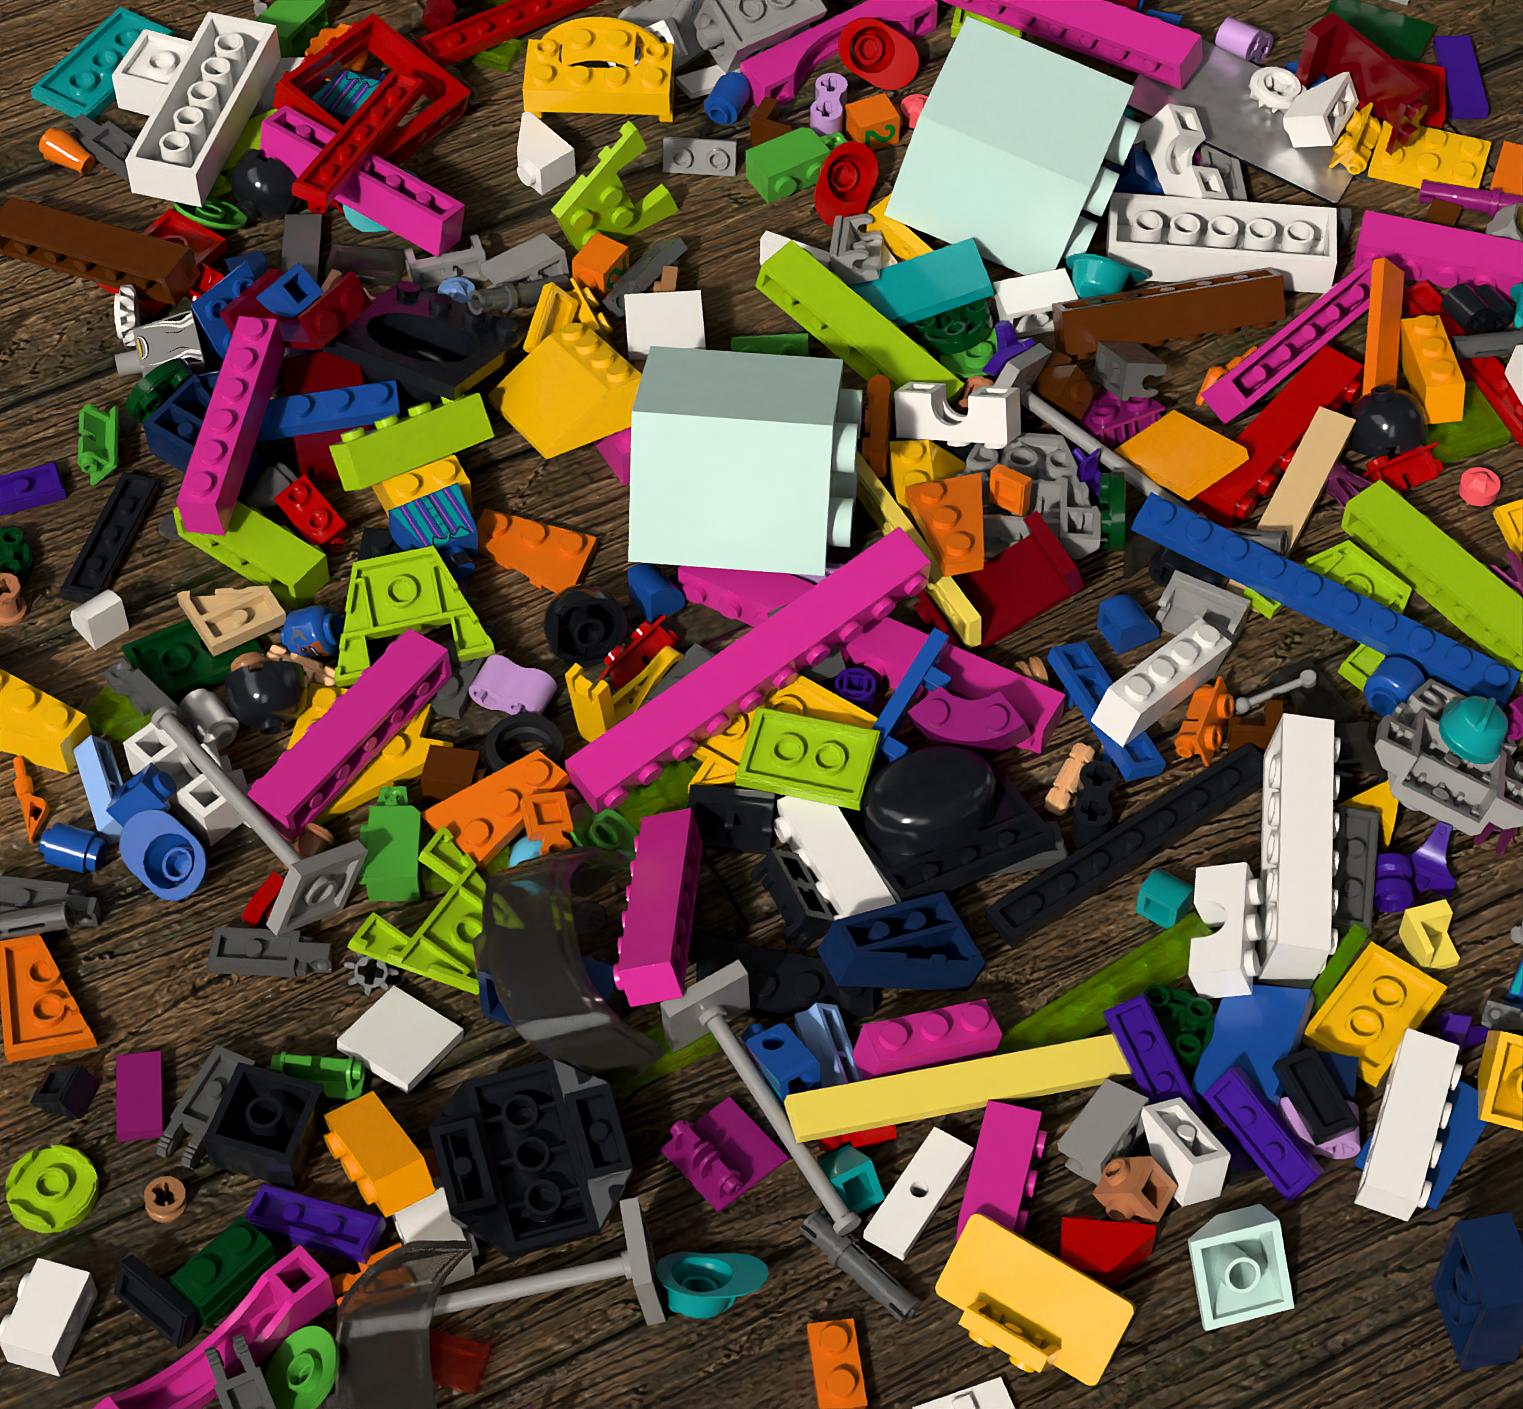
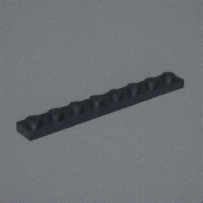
M1250 742L988 907L985 912V919L1011 948L1015 947L1263 788L1264 756Z

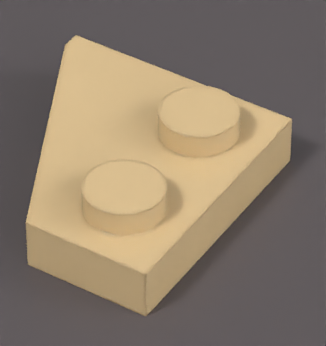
M267 585L251 586L241 590L220 588L215 589V595L191 597L190 591L177 593L181 608L213 657L284 625L286 620L285 611Z

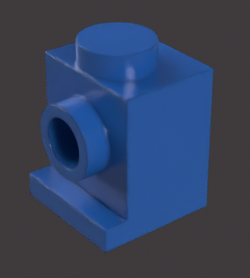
M151 762L115 791L106 812L123 828L127 821L138 812L149 809L167 812L171 807L168 800L177 791V785L169 774L160 771Z

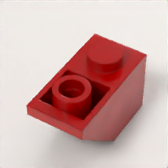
M1078 1215L1073 1218L1062 1217L1058 1258L1110 1288L1151 1256L1156 1236V1225H1146L1134 1219H1125L1119 1222L1100 1221L1088 1215Z

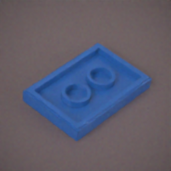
M1253 984L1251 995L1222 997L1213 1022L1214 1030L1211 1042L1202 1053L1190 1086L1195 1099L1206 1101L1202 1095L1231 1067L1240 1065L1273 1108L1278 1109L1284 1089L1272 1067L1275 1061L1297 1053L1315 1001L1312 991L1310 989Z
M1460 1080L1454 1091L1448 1089L1445 1101L1452 1103V1110L1445 1129L1438 1128L1435 1140L1442 1142L1437 1164L1434 1169L1428 1167L1425 1180L1432 1182L1426 1206L1435 1211L1490 1123L1478 1119V1090ZM1373 1132L1358 1154L1354 1166L1361 1170L1364 1169Z

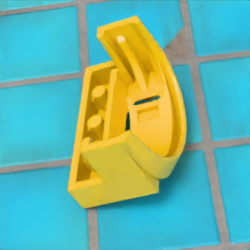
M586 17L562 23L547 32L540 40L528 39L522 89L524 111L531 112L537 118H543L544 112L658 115L660 122H673L675 99L673 43H662L646 29L616 18ZM561 44H562V51H561V60H562V62L559 61L560 45H561ZM638 45L640 47L639 63L635 65L636 46ZM584 61H608L624 65L627 68H593L580 65L571 67L568 65Z

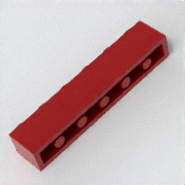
M1325 344L1234 440V442L1247 449L1249 460L1192 498L1190 508L1198 513L1203 512L1208 516V519L1224 528H1233L1240 519L1243 521L1248 519L1256 506V502L1262 495L1265 497L1269 496L1274 490L1278 478L1286 472L1319 406L1341 414L1343 408L1348 403L1354 404L1363 391L1361 378L1364 365Z

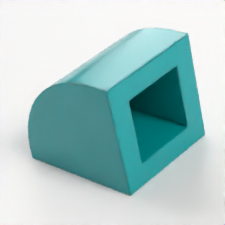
M1157 868L1140 887L1135 912L1174 932L1194 903L1195 886L1161 868Z
M848 1144L817 1160L850 1212L858 1214L885 1200L871 1159Z

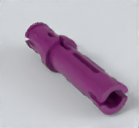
M1423 179L1418 203L1431 204L1433 198L1461 205L1462 209L1488 213V217L1494 218L1496 212L1505 206L1518 202L1523 203V196L1500 192L1501 188L1493 187V191Z

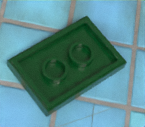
M1332 0L1322 17L1323 19L1331 12H1334L1393 59L1419 63L1434 36L1436 27L1435 25L1358 0Z
M189 619L121 646L126 661L135 670L138 668L175 704L182 702L190 692L196 689H206L208 691L223 685L224 678L231 672L232 662L240 655L248 652H258L266 656L257 638H254L213 657Z

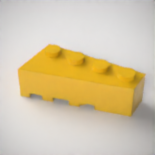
M0 669V751L23 757L24 762L69 774L77 765L73 750L92 735L87 715Z

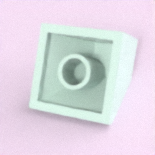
M1257 1204L1218 1214L1188 1239L1202 1325L1205 1331L1294 1308L1280 1220L1263 1205Z

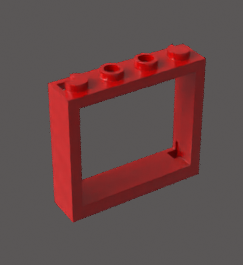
M372 13L358 24L353 22L347 32L340 37H332L325 44L324 48L315 55H307L293 71L284 72L283 78L275 84L276 93L272 105L277 110L286 105L337 133L343 125L305 94L364 50L368 49L392 69H397L426 81L424 95L434 102L384 140L373 152L376 156L397 167L464 115L472 91L376 14Z

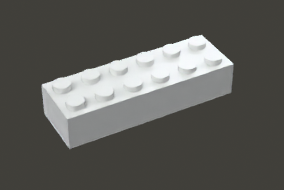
M212 12L207 13L125 159L132 193L198 207L203 206L281 59L276 25Z
M1112 192L1107 222L1106 258L1123 266L1146 272L1148 278L1145 281L1173 283L1271 267L1283 275L1284 291L1325 293L1332 287L1337 265V209Z
M1283 713L1264 754L1260 871L1264 902L1259 908L1262 936L1258 945L1260 964L1258 982L1310 989L1317 975L1324 973L1328 955H1334L1337 948L1338 930L1331 928V921L1338 906V890L1332 889V877H1335L1339 864V852L1333 850V838H1336L1339 829V813L1333 812V800L1337 799L1340 787V776L1334 774V763H1337L1340 753V738L1334 737V720Z

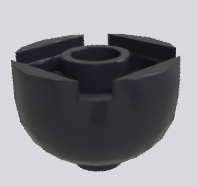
M248 148L231 173L230 185L234 197L239 202L237 208L242 214L252 220H255L257 216L264 220H280L285 215H289L303 200L292 195V184L297 178L277 160L269 157L265 162L257 158L261 151Z
M1384 384L1372 388L1371 393L1364 395L1353 406L1350 418L1356 420L1355 428L1349 438L1352 443V449L1363 455L1386 456V448L1397 446L1400 447V453L1407 452L1421 446L1429 436L1428 420L1424 407L1413 394L1401 389H1395L1393 385Z
M576 584L563 589L553 597L546 609L543 628L547 643L556 657L564 660L571 667L577 663L582 668H589L603 663L608 652L616 644H623L628 630V623L625 612L608 591L596 585Z
M289 661L263 662V670L251 673L249 665L230 672L224 678L226 699L230 712L237 721L249 728L260 730V733L263 735H275L284 732L285 726L295 722L306 709L308 703V679L306 671L303 670V666L299 663Z

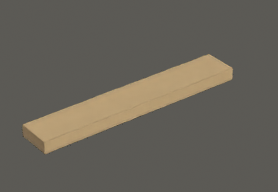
M1319 406L1256 528L1260 530L1287 531L1288 549L1284 556L1287 559L1302 533L1356 424L1355 419ZM1230 579L1225 590L1242 597L1247 587ZM1249 605V610H1252L1260 614L1258 610H1256L1253 606Z

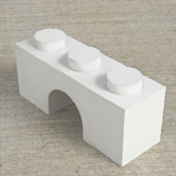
M1167 104L1141 128L1147 151L1151 156L1165 196L1230 200L1218 169L1192 165L1195 149L1206 139L1195 108Z
M908 382L894 392L896 438H910V440L929 439L932 442L934 440L947 441V445L955 447L966 446L971 442L984 443L985 448L1000 449L1007 447L1012 440L1021 434L1020 388L981 386L968 396L967 415L959 414L949 406L946 399V384Z
M151 722L123 742L132 774L136 775L152 762L160 771L166 772L174 779L177 791L168 800L171 804L170 809L210 846L244 822L240 814L203 773L200 774L195 769L187 755L164 729L158 730Z
M1247 862L1196 868L1194 905L1205 928L1222 927L1218 932L1210 936L1191 938L1188 975L1199 997L1204 999L1251 995L1253 991V976H1258L1260 972L1255 941L1260 940L1262 936L1261 921L1257 914V907L1264 902V891L1261 880L1254 878Z

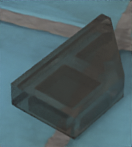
M1126 513L1123 579H1130L1149 565L1162 546L1131 530L1138 513Z

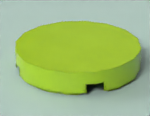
M63 1144L50 1145L51 1148L41 1151L37 1148L27 1152L13 1165L6 1179V1200L13 1217L26 1229L39 1233L62 1232L78 1225L91 1213L99 1197V1179L91 1160L79 1149Z

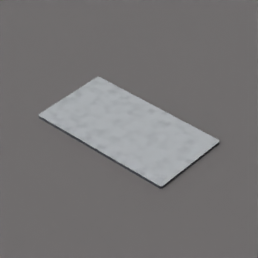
M1202 39L1203 60L1182 90L1141 74L1133 83L1134 89L1126 105L1127 108L1150 119L1167 104L1195 108L1206 137L1202 144L1229 157L1238 159L1240 162L1332 206L1337 205L1354 176L1341 163H1338L1332 169L1329 168L1334 154L1333 146L1293 148L1289 134L1285 131L1283 125L1285 114L1281 110L1272 113L1271 108L1267 106L1259 108V100L1250 98L1251 89L1248 85L1252 75L1261 67Z

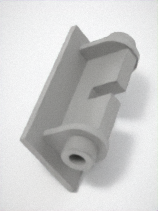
M663 137V172L735 176L738 154L737 141Z

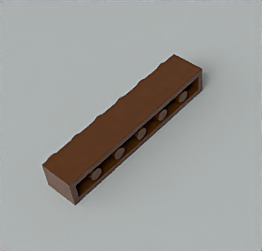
M10 197L0 209V254L117 289H120L121 285H132L138 295L177 306L201 275L193 252L189 247L181 243L175 244L149 234H140L121 226H112L98 222L93 218H84L67 213L62 209L56 210L39 205L34 201H25Z
M1268 267L1052 303L1055 346L1062 354L1071 357L1073 360H1080L1091 357V352L1097 351L1098 341L1132 342L1142 344L1143 347H1157L1163 345L1164 340L1178 338L1180 341H1193L1200 339L1203 333L1214 332L1217 335L1233 334L1237 332L1238 327L1269 328L1273 326L1274 321L1286 319L1283 275Z

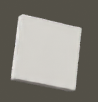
M701 290L624 294L629 360H646L650 346L706 350Z
M393 985L337 1039V1050L348 1057H355L356 1061L363 1062L365 1068L408 1094L463 1039L464 1029Z

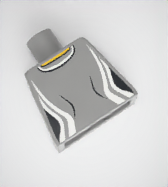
M192 310L137 327L133 331L137 350L114 355L119 377L142 373L144 377L157 366L176 358L185 359L195 370L196 376L206 373Z

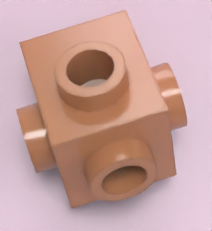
M1152 1156L1112 1158L1110 1163L1104 1168L1102 1177L1093 1195L1106 1208L1107 1215L1116 1222L1134 1219L1142 1223H1158L1178 1185Z

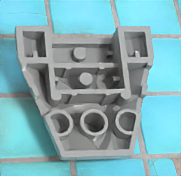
M1021 432L1005 448L988 449L984 447V443H976L968 455L964 472L962 474L958 473L956 477L981 472L984 563L1030 535L1023 518L1036 510L1071 559H1082L1100 548L1101 513L1097 506H1091L1088 499L1089 488L1086 482H1080L1076 475L1078 466L1063 435ZM998 463L1032 478L1030 506L1023 516H1019L988 501L990 472Z
M1429 679L1411 694L1406 704L1401 702L1394 710L1392 716L1387 714L1381 720L1377 728L1374 747L1382 768L1388 771L1389 785L1393 797L1398 799L1405 807L1413 811H1422L1438 819V821L1452 826L1451 830H1460L1470 836L1481 834L1488 822L1504 830L1523 826V783L1521 781L1523 778V763L1518 761L1515 765L1511 755L1517 748L1515 740L1505 737L1499 757L1493 763L1483 765L1471 763L1460 758L1448 748L1441 738L1439 721L1445 706L1450 701H1461L1466 696Z

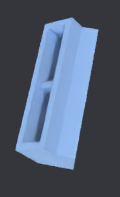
M90 735L73 752L99 837L106 839L108 845L120 842L123 827L106 812V809L115 791L123 783L110 742Z
M815 1003L809 1010L796 1013L795 1030L801 1042L819 1061L822 1088L863 1081L852 1056L853 1048L838 1006Z

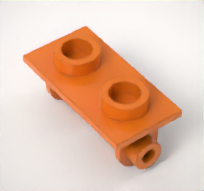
M1218 676L1214 687L1209 684H1203L1194 691L1186 716L1188 720L1198 721H1183L1174 742L1178 755L1189 758L1192 754H1198L1201 756L1205 767L1210 766L1215 750L1220 748L1223 729L1227 719H1230L1234 712L1233 696L1228 693L1222 677Z

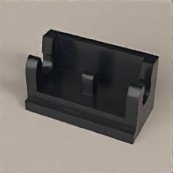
M690 784L687 808H692L703 840V848L766 855L771 849L774 828L773 820L775 819V793Z
M771 848L766 853V857L752 870L750 877L753 883L756 884L767 874L761 883L764 889L770 892L788 926L783 932L782 938L785 944L795 940L793 944L796 950L805 951L832 925L834 918L799 854Z

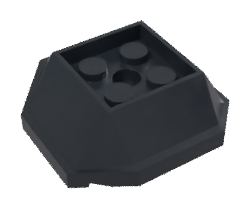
M555 1059L463 1081L441 1115H438L429 1127V1135L451 1221L508 1258L600 1235L633 1175L632 1161L609 1082L595 1076L591 1077ZM529 1153L538 1154L544 1159L540 1165L532 1168L525 1167L519 1160Z

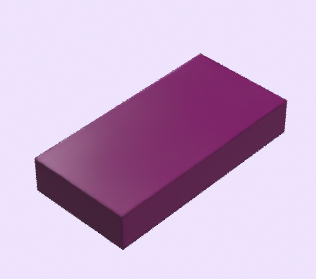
M161 1051L116 1055V1128L119 1142L161 1138L164 1134V1067Z

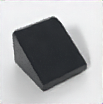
M50 1065L30 1103L35 1107L72 1119H82L99 1088V1082L82 1065Z
M1232 1132L1213 1134L1231 1154L1225 1176L1229 1187L1265 1175Z

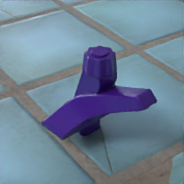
M1002 320L995 325L997 352L982 369V372L996 376L1003 370L1009 360L1036 345L1031 338L1017 340L1015 330L1009 320Z
M1077 447L1071 452L1078 463L1076 475L1080 482H1086L1089 488V495L1098 503L1100 471L1097 465L1100 450L1098 448L1086 457Z
M1439 821L1421 848L1414 853L1404 855L1412 863L1410 884L1414 889L1424 892L1428 888L1448 898L1451 897L1457 881L1451 876L1446 866V854L1450 847L1448 839L1452 826Z
M1448 1010L1441 1012L1437 1017V1023L1440 1030V1039L1459 1045L1457 1062L1463 1050L1485 1041L1488 1030L1491 1029L1481 1024L1470 1025L1472 1015L1452 1013Z

